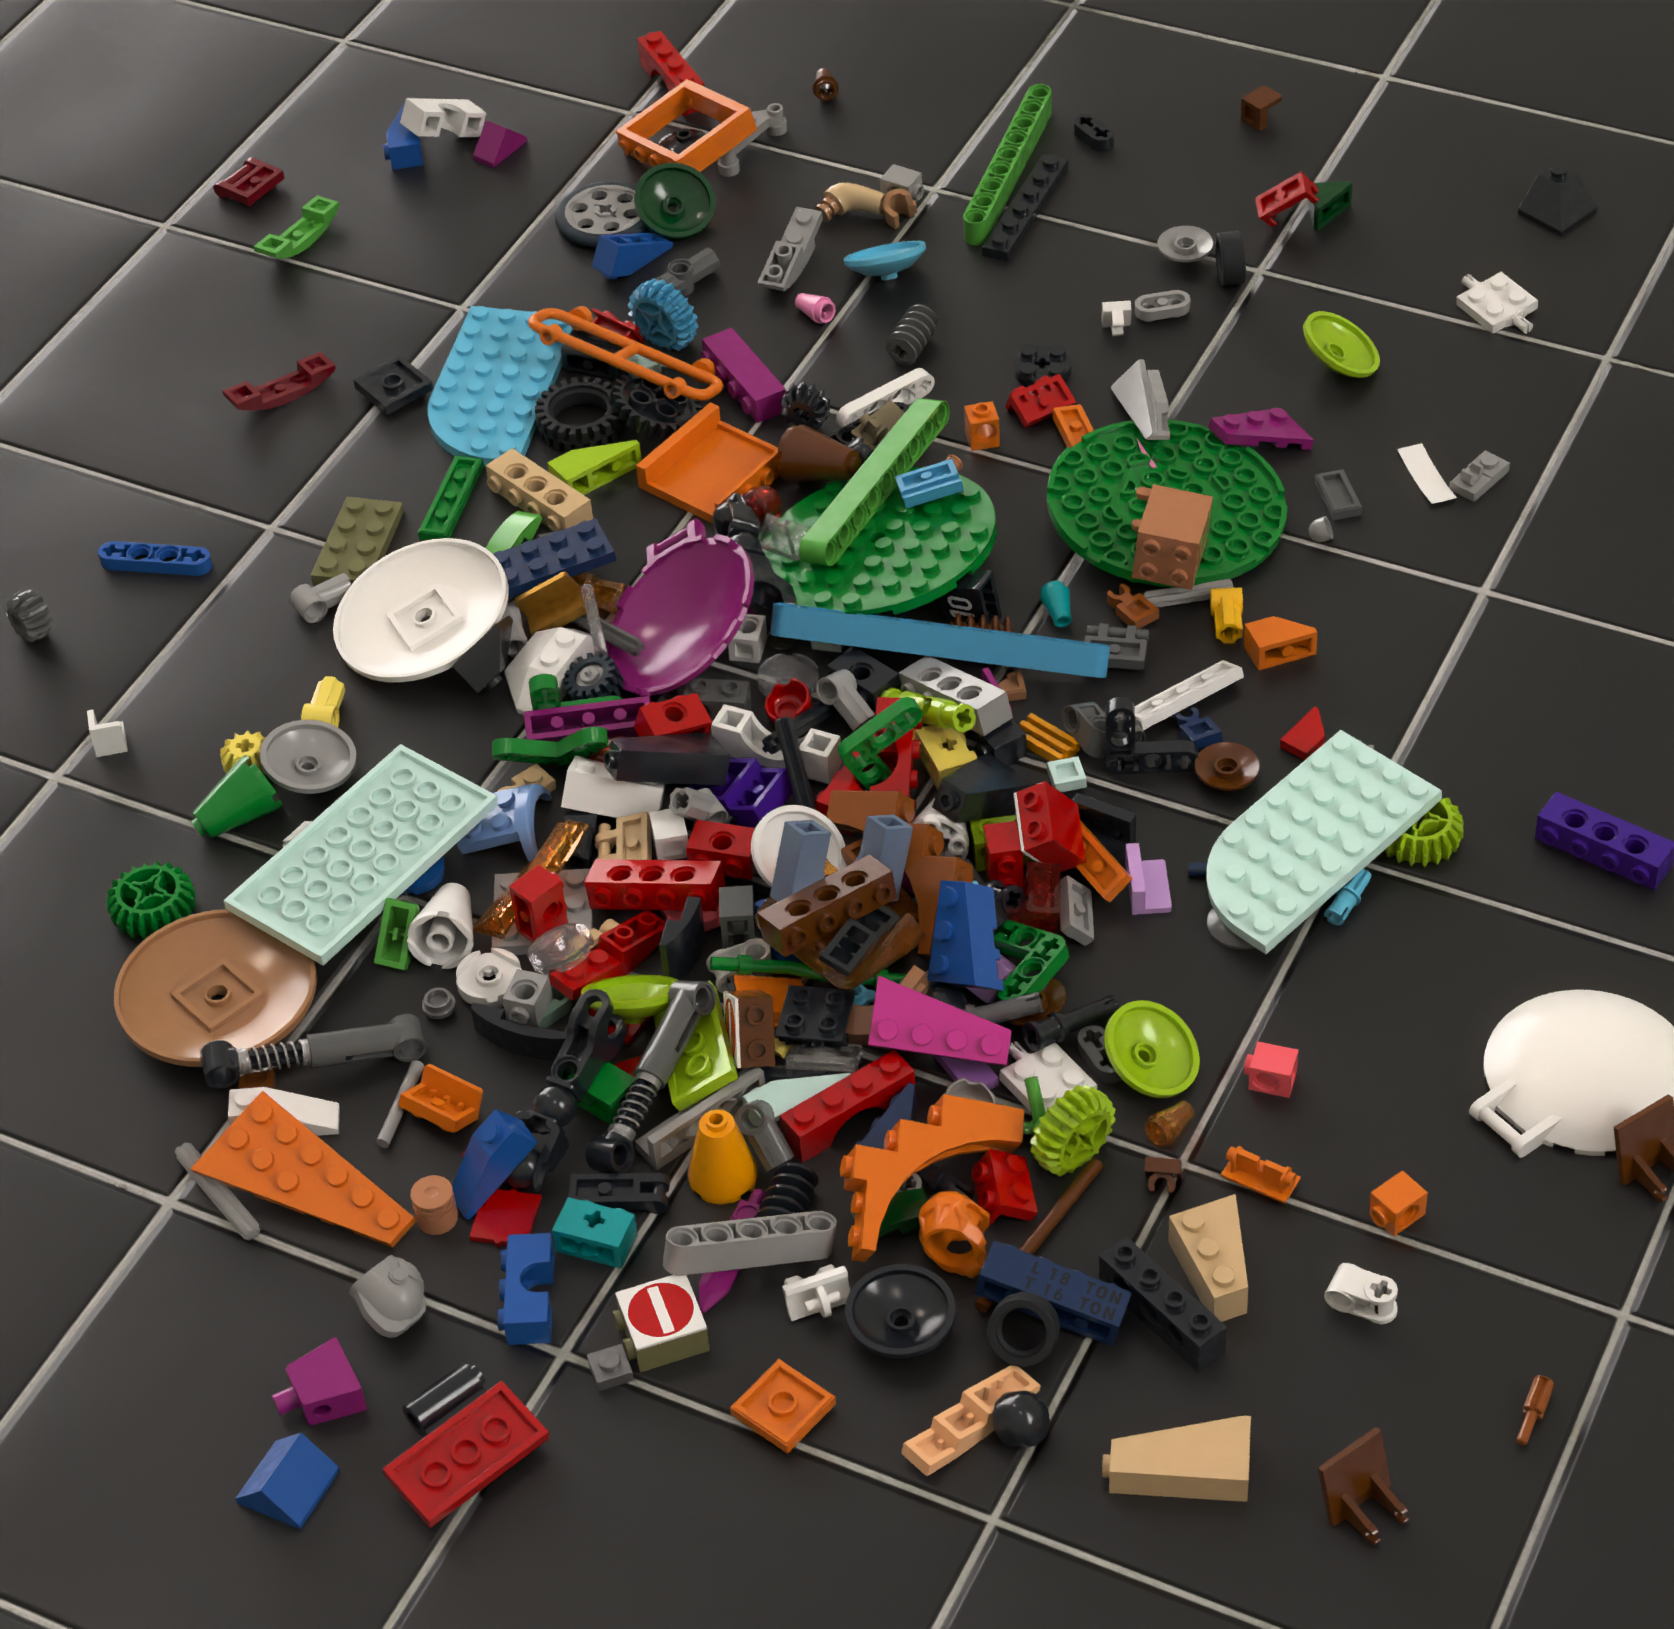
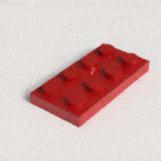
M500 1381L382 1468L383 1476L427 1526L431 1528L549 1439V1431L507 1385Z

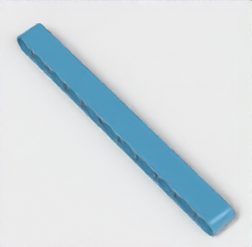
M773 603L770 635L1096 678L1107 677L1110 646L1099 643L873 614H845L841 610L786 603Z

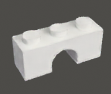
M406 98L400 123L417 136L439 137L441 128L455 133L459 137H480L487 113L470 100Z

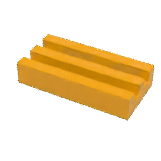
M1033 713L1027 716V721L1022 720L1019 723V726L1026 733V748L1049 762L1071 758L1080 751V744L1074 737ZM1027 733L1033 735L1034 737L1038 738L1039 740L1033 738L1032 736L1028 735Z

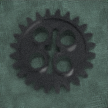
M630 373L629 376L622 375L620 380H616L610 394V405L614 406L612 411L619 413V420H627V427L636 426L637 433L643 430L646 431L647 437L656 434L659 440H662L663 435L669 438L703 409V406L698 405L699 401L682 395L675 399L668 398L664 393L663 387Z

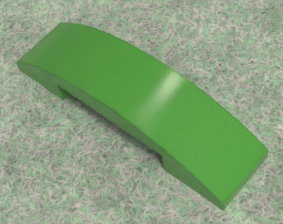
M315 196L302 207L303 217L280 236L268 234L254 246V251L279 259L293 257L303 252L330 225L340 207L339 202L322 196Z

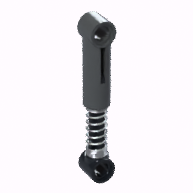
M677 980L671 985L668 992L669 1006L634 1070V1085L630 1086V1092L625 1095L626 1100L622 1101V1108L617 1110L618 1116L613 1118V1124L609 1125L610 1127L602 1136L591 1138L587 1144L585 1158L591 1169L595 1171L625 1173L632 1167L635 1159V1150L632 1144L636 1135L634 1128H639L640 1124L638 1121L644 1120L642 1113L648 1112L646 1105L652 1104L650 1098L657 1096L656 1092L666 1086L702 1015H708L714 1009L716 993L714 987L709 982Z
M402 1014L394 1017L386 1024L308 1034L306 1039H299L297 1044L289 1041L286 1046L282 1042L279 1043L278 1047L271 1043L269 1048L261 1045L260 1049L256 1050L252 1046L250 1051H247L245 1047L237 1049L227 1041L216 1040L204 1045L199 1055L206 1084L215 1089H223L235 1084L241 1074H252L253 1069H259L262 1072V1068L268 1067L271 1071V1067L278 1066L280 1070L281 1065H287L290 1068V1064L297 1063L299 1067L301 1062L303 1066L309 1064L310 1068L313 1069L395 1057L403 1062H410L422 1057L426 1053L427 1045L419 1018L412 1014Z

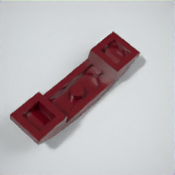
M318 352L296 361L297 371L253 387L248 381L222 390L223 396L240 410L271 409L298 399L318 387L336 370V365L322 352Z

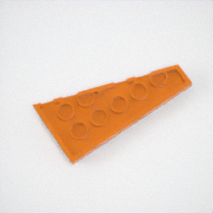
M264 1091L251 1102L190 1168L197 1175L207 1176L229 1187L239 1188L252 1193L258 1198L301 1214L311 1215L325 1223L335 1224L351 1230L357 1235L392 1248L417 1222L414 1216Z

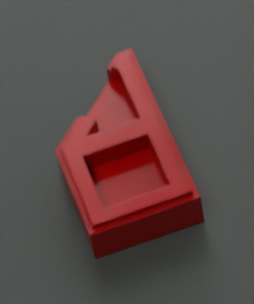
M1314 706L1280 739V748L1306 760L1325 743V732L1319 708Z

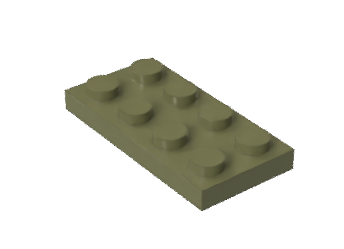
M346 497L310 575L312 584L319 585L342 573H345L349 577L351 584H353L365 570L383 558L404 513L403 502Z

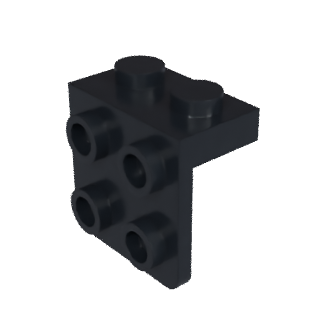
M1077 793L1072 801L1078 804L1080 820L1120 864L1126 856V844L1135 843L1136 814L1099 801L1096 798ZM1076 867L1068 869L1082 875Z

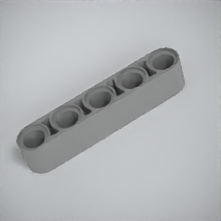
M811 1211L673 1227L666 1233L663 1267L667 1272L674 1275H691L825 1259L833 1252L837 1221L833 1215L827 1212Z

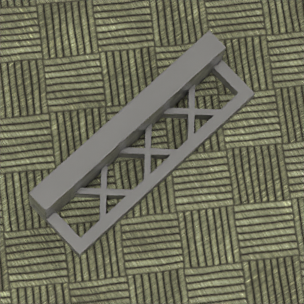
M754 1067L748 1072L745 1069L737 1073L738 1079L701 1099L696 1104L676 1113L635 1140L636 1150L656 1170L660 1169L694 1146L699 1121L705 1113L712 1110H724L729 1112L735 1119L737 1111L744 1106L743 1095L756 1087L765 1085L764 1071L760 1067Z

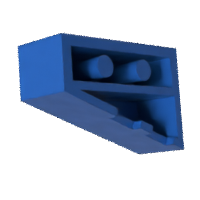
M941 880L928 971L929 982L950 984L956 987L1004 991L1003 980H999L997 975L996 961L1001 960L1000 949H996L994 945L993 930L997 929L994 890L992 887L964 881Z

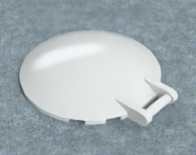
M1564 990L1528 1000L1510 1011L1492 1031L1485 1049L1483 1064L1484 1077H1486L1490 1091L1471 1105L1469 1114L1477 1121H1484L1512 1146L1511 1150L1520 1158L1526 1156L1542 1144L1552 1148L1554 1144L1575 1149L1574 1154L1605 1156V1151H1616L1614 1126L1668 1094L1674 1100V1026L1649 1007L1630 998L1604 991ZM1494 1111H1497L1499 1114H1501L1506 1120H1508L1513 1126H1515V1127H1516L1519 1131H1521L1523 1134L1520 1135L1515 1129H1513L1508 1123H1506V1122H1505L1501 1117H1499Z

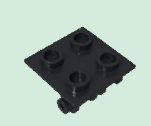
M789 985L775 1038H779V1041L785 1042L787 1046L791 1044H805L806 1047H811L812 1041H814L816 1048H821L822 1042L824 1047L836 1048L837 1050H840L841 1047H847L849 1034L846 1033L856 990Z

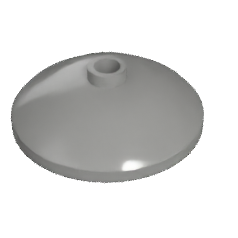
M297 720L283 724L267 735L261 746L260 763L266 776L278 786L297 793L315 794L332 790L347 781L356 766V749L351 738L332 724L317 720Z

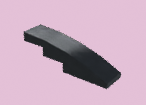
M881 906L857 920L849 918L820 954L818 960L849 977L880 946L896 926L900 916Z

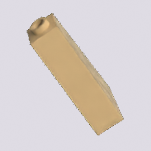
M1243 1415L1111 1439V1454H1103L1102 1477L1109 1478V1493L1247 1502L1251 1416Z

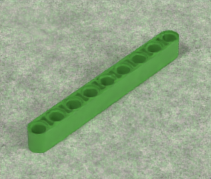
M1033 85L1025 94L964 212L963 227L966 243L982 245L993 231L1052 114V90L1048 85Z
M917 398L802 538L799 545V558L803 563L833 566L897 487L895 476L909 472L945 427L950 415V408L946 401Z

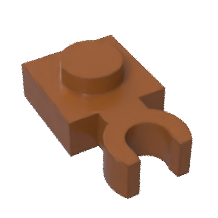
M1119 585L1120 595H1115L1110 590L1107 591V603L1111 607L1116 608V615L1127 625H1136L1137 629H1140L1159 619V609L1141 593L1132 596L1127 585Z

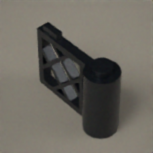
M461 1363L406 1403L402 1408L404 1415L418 1434L427 1436L487 1392L483 1387L485 1378L475 1365L469 1367L467 1364Z

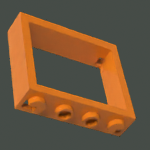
M686 79L615 132L619 139L618 146L623 149L626 155L638 159L641 163L644 162L652 167L663 163H681L701 172L758 129L749 107ZM689 108L722 122L680 154H676L648 140V138Z

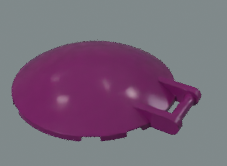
M697 518L690 521L687 527L659 544L654 542L646 548L647 565L641 570L644 575L634 587L627 586L615 605L619 610L614 622L609 623L634 635L645 644V649L641 651L640 655L633 656L605 640L603 642V656L606 653L613 659L624 679L622 681L624 684L623 690L630 694L638 696L658 695L674 690L694 679L722 654L736 635L747 614L754 587V571L749 555L741 545L727 536L716 534L715 537L706 538L705 527Z

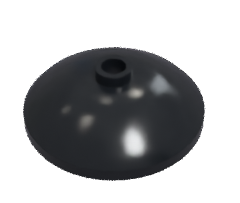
M893 1264L869 1272L852 1287L845 1304V1316L849 1332L863 1348L882 1357L905 1359L928 1353L947 1338L955 1323L956 1305L950 1287L934 1272L916 1265Z

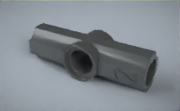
M707 247L688 260L676 259L668 264V272L658 277L657 280L663 279L667 284L672 283L674 289H681V294L687 296L694 291V283L720 268V260L715 252Z

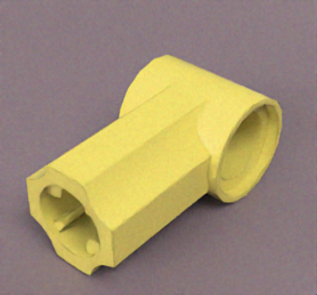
M325 676L322 681H319L311 703H306L303 706L301 720H317L338 727L339 708L346 691L344 683L332 676Z

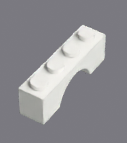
M724 704L712 722L711 733L731 757L757 758L762 766L786 768L781 750L773 755L762 750V747H764L762 740L771 732L760 724L754 713ZM811 728L806 736L797 739L808 779L830 784L833 775L842 764V760L837 752L838 746L841 743L840 736Z

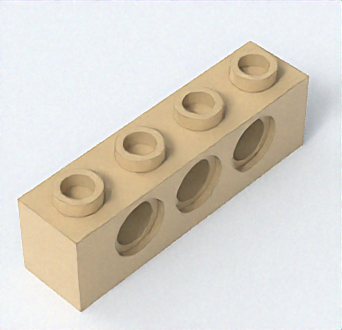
M513 448L486 465L489 488L494 493H498L509 500L513 506H518L527 513L541 515L543 517L541 523L546 525L552 532L593 519L591 500Z

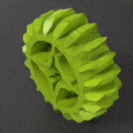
M1450 798L1441 799L1385 849L1387 857L1396 856L1398 863L1404 860L1409 861L1411 867L1415 862L1421 863L1425 867L1430 861L1438 865L1441 858L1449 860L1450 855L1453 852H1457L1461 839H1463L1464 821L1458 806L1452 805Z
M1087 1084L1082 1087L1078 1085L1072 1091H1065L1063 1097L1056 1098L1055 1103L1051 1107H1047L1046 1114L1039 1119V1126L1034 1128L1033 1132L1035 1135L1030 1142L1032 1144L1030 1152L1039 1162L1038 1164L1046 1171L1049 1170L1059 1177L1066 1174V1172L1073 1173L1076 1168L1083 1166L1084 1163L1091 1160L1095 1153H1099V1148L1102 1144L1106 1143L1107 1135L1112 1133L1113 1129L1111 1126L1115 1123L1116 1119L1114 1117L1116 1109L1103 1092Z

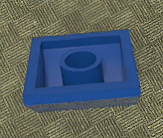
M294 1434L274 1442L235 1500L240 1505L301 1529L340 1472V1469L336 1463L304 1434Z

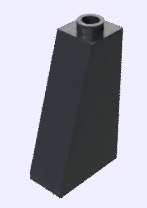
M706 732L612 738L610 748L606 750L604 755V766L615 781L725 786L731 755L711 733Z
M987 753L944 777L932 808L955 823L1016 814L1014 793L1036 785V783Z

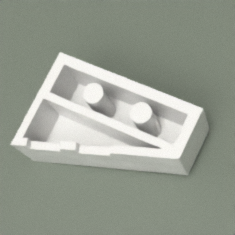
M575 755L567 770L561 807L614 818L646 811L649 814V812L661 810L666 783L615 781L606 770L604 763Z

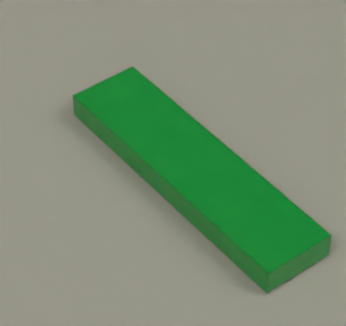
M463 456L454 457L418 530L419 540L450 538L484 468L483 459Z

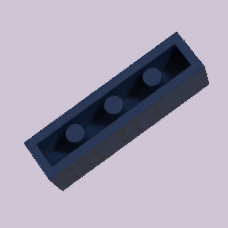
M997 1241L992 1243L979 1274L975 1295L999 1303L1010 1294L1022 1291L1036 1293L1048 1300L1056 1310L1060 1327L1110 1346L1114 1345L1132 1292L1123 1289L1117 1284L1106 1283L1090 1277L1082 1271L1066 1268L1053 1263L1048 1258L1037 1257L1021 1251L1013 1245L1002 1244ZM1015 1309L1017 1311L1041 1319L1037 1313L1033 1312L1030 1309Z

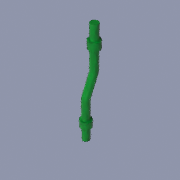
M737 955V958H710V970L736 971L737 975L751 976L752 972L790 974L834 984L859 983L871 985L872 989L877 988L878 975L898 984L907 975L888 973L887 969H874L872 972L855 971L847 977L836 970L794 961L753 959L752 955Z

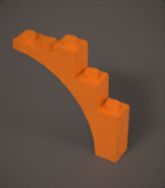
M943 1094L935 1105L930 1106L927 1124L900 1119L891 1130H888L884 1139V1149L856 1144L848 1155L843 1156L840 1165V1176L844 1177L843 1190L854 1192L851 1201V1212L855 1213V1223L851 1226L848 1235V1246L852 1247L851 1260L866 1262L876 1251L880 1225L888 1205L900 1186L915 1173L937 1161L960 1154L987 1152L988 1149L1012 1154L1023 1140L1024 1109Z

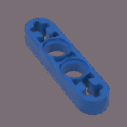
M109 541L98 549L100 563L103 568L108 570L201 576L208 573L213 565L209 550L196 546ZM140 555H147L146 558L141 560L134 559ZM176 557L175 560L163 562L166 558Z

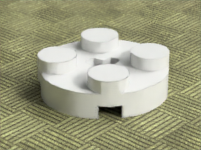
M491 948L492 953L481 954L480 950L472 952L459 963L456 969V984L459 995L470 1004L478 1003L502 1008V998L516 970H522L519 959L513 953L500 948ZM496 975V978L487 981L483 978L484 976L491 977Z

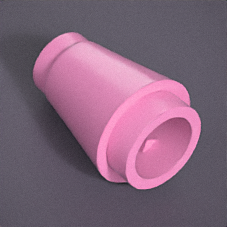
M800 293L795 299L796 308L818 324L830 322L835 315V304L829 297Z

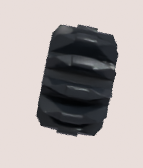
M804 381L798 386L793 384L781 400V405L783 406L781 408V415L787 416L786 424L794 423L796 426L800 424L812 429H819L830 414V399L824 397L825 390L818 391L815 383L810 387Z

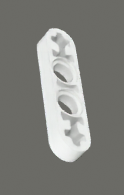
M923 368L914 369L841 407L836 415V423L840 427H844L860 419L865 413L869 414L883 407L890 400L909 405L917 398H922L930 393L934 387V377ZM901 390L900 394L893 399L897 391ZM878 401L877 406L870 411L872 405Z

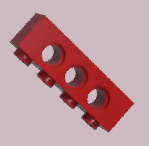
M595 859L584 881L590 909L683 911L687 897L690 896L701 898L702 911H717L719 906V887H726L721 861Z

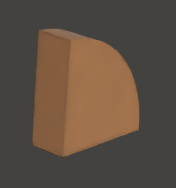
M1021 670L1010 672L1007 674V678L998 684L1002 690L1007 692L1009 701L1026 699V688Z

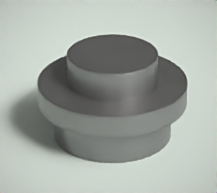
M439 987L429 990L422 1001L423 1012L431 1019L446 1018L456 1008L454 996L445 988Z

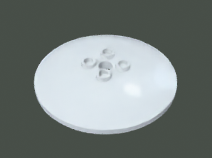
M453 538L432 539L398 549L381 558L365 570L343 596L336 611L333 625L336 648L351 669L372 680L408 682L439 674L453 667L452 665L496 623L501 621L508 601L509 587L506 574L498 559L489 550L467 540ZM431 616L428 620L420 622L423 618Z

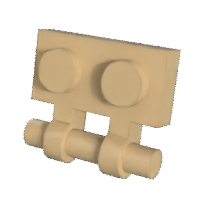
M647 811L616 818V829L611 830L609 824H600L598 826V834L595 836V847L598 849L597 859L652 860L651 823ZM616 845V853L611 854V850Z

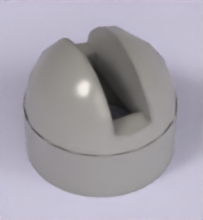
M1326 516L1314 520L1309 527V536L1316 542H1325L1333 539L1332 527Z

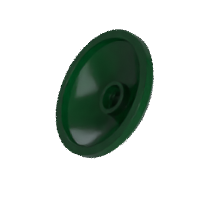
M663 163L652 167L640 178L634 193V206L641 222L653 233L669 239H686L697 235L708 226L715 211V194L709 181L698 170L681 163ZM668 207H674L677 211L672 212Z

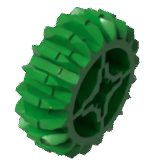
M158 860L153 865H147L144 862L143 866L139 868L131 865L129 873L120 872L119 880H112V886L107 890L106 908L111 922L115 927H118L122 934L128 933L132 939L140 935L145 940L149 935L162 927L189 916L195 910L196 893L190 877L182 871L181 867L174 868L170 862L162 866Z

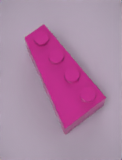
M878 975L868 1042L870 1047L895 1049L897 1051L1007 1067L1012 1030Z

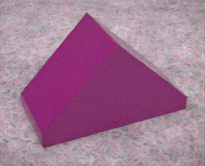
M486 120L473 158L478 162L495 168L527 142V137Z

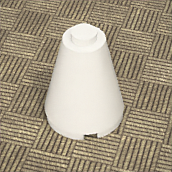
M458 883L444 884L411 922L408 929L407 944L410 952L418 961L428 966H431L433 963L443 965L442 969H451L458 967L459 963L467 955H470L474 945L471 898L469 891L464 886Z

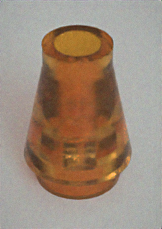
M1180 1101L1174 1106L1150 1115L1145 1124V1133L1148 1139L1157 1146L1171 1145L1187 1123L1194 1118L1195 1112L1193 1107L1186 1101Z

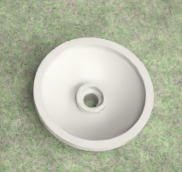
M786 805L770 811L758 823L751 839V855L759 875L771 888L785 821L814 820L831 832L824 867L825 877L846 867L841 854V849L845 847L843 837L833 822L825 815L806 806Z

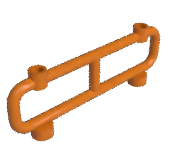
M578 306L570 312L556 308H545L532 314L528 319V326L534 332L540 334V340L543 344L561 343L664 388V393L668 398L675 399L682 395L692 400L706 401L712 399L723 390V382L715 376V365L711 360L701 358L690 365L592 323L593 315L585 306ZM548 319L558 320L570 325L574 330H582L623 349L613 354L564 333L557 324L548 326L542 322ZM638 354L692 377L698 383H706L710 386L706 389H696L688 386L681 377L671 379L627 359Z

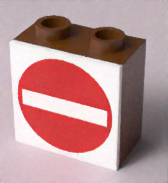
M761 989L723 992L724 1020L736 1068L775 1066L773 996Z

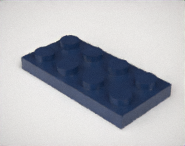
M597 518L580 522L575 526L554 531L549 535L532 541H526L521 545L493 554L500 562L506 574L509 587L508 599L519 596L562 572H567L572 577L617 561L615 552Z

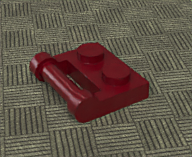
M251 157L244 162L243 167L226 180L217 182L213 189L220 198L229 197L250 206L285 178L283 170Z

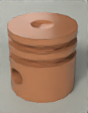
M430 1175L419 1179L413 1185L410 1195L419 1229L430 1235H441L450 1231L458 1221V1211L450 1181L438 1175Z

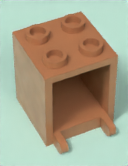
M1154 484L1152 489L1138 487L1136 489V497L1148 502L1142 520L1134 519L1131 525L1132 530L1138 532L1132 578L1192 590L1207 542L1213 497Z

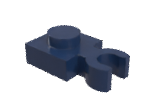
M1190 708L1191 716L1184 717L1179 712L1175 713L1176 726L1180 729V736L1183 740L1194 742L1198 750H1203L1214 743L1223 742L1222 731L1209 716L1200 719L1198 709Z

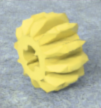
M247 730L244 735L235 733L234 739L225 740V746L220 749L223 770L227 773L242 756L247 755L249 761L246 764L250 767L255 763L260 771L265 774L260 763V750L266 737H263L260 732L251 735Z

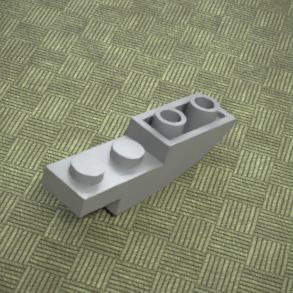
M801 207L795 208L781 241H776L758 280V286L785 291L797 280L815 249L814 238L823 220L822 211Z

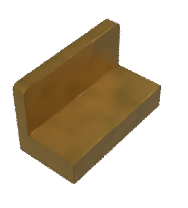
M562 572L514 598L515 605L527 616L532 636L537 631L563 627L589 613L584 591L567 572Z

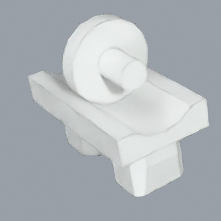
M832 1264L819 1268L816 1275L803 1279L797 1275L787 1278L782 1286L788 1316L791 1321L818 1312L821 1313L823 1318L832 1316L831 1308L845 1304L851 1291L846 1268L844 1266L835 1268Z

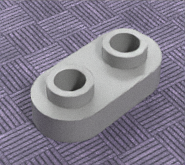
M1181 290L1142 295L1135 300V315L1145 322L1181 317L1190 311L1191 298L1188 293Z

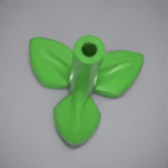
M1038 1076L1024 1079L1033 1119L1031 1122L1024 1121L1023 1134L1035 1135L1033 1132L1034 1128L1039 1126V1119L1046 1114Z

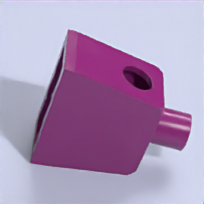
M337 1337L290 1363L285 1369L290 1388L272 1395L274 1405L280 1416L300 1408L309 1425L323 1423L367 1410L362 1388Z

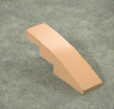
M1010 1365L963 1391L960 1403L934 1416L931 1428L904 1442L901 1454L922 1473L929 1476L958 1458L995 1430L992 1415L995 1402L1002 1394L1021 1390L1036 1394L1040 1390L1041 1385L1020 1367Z

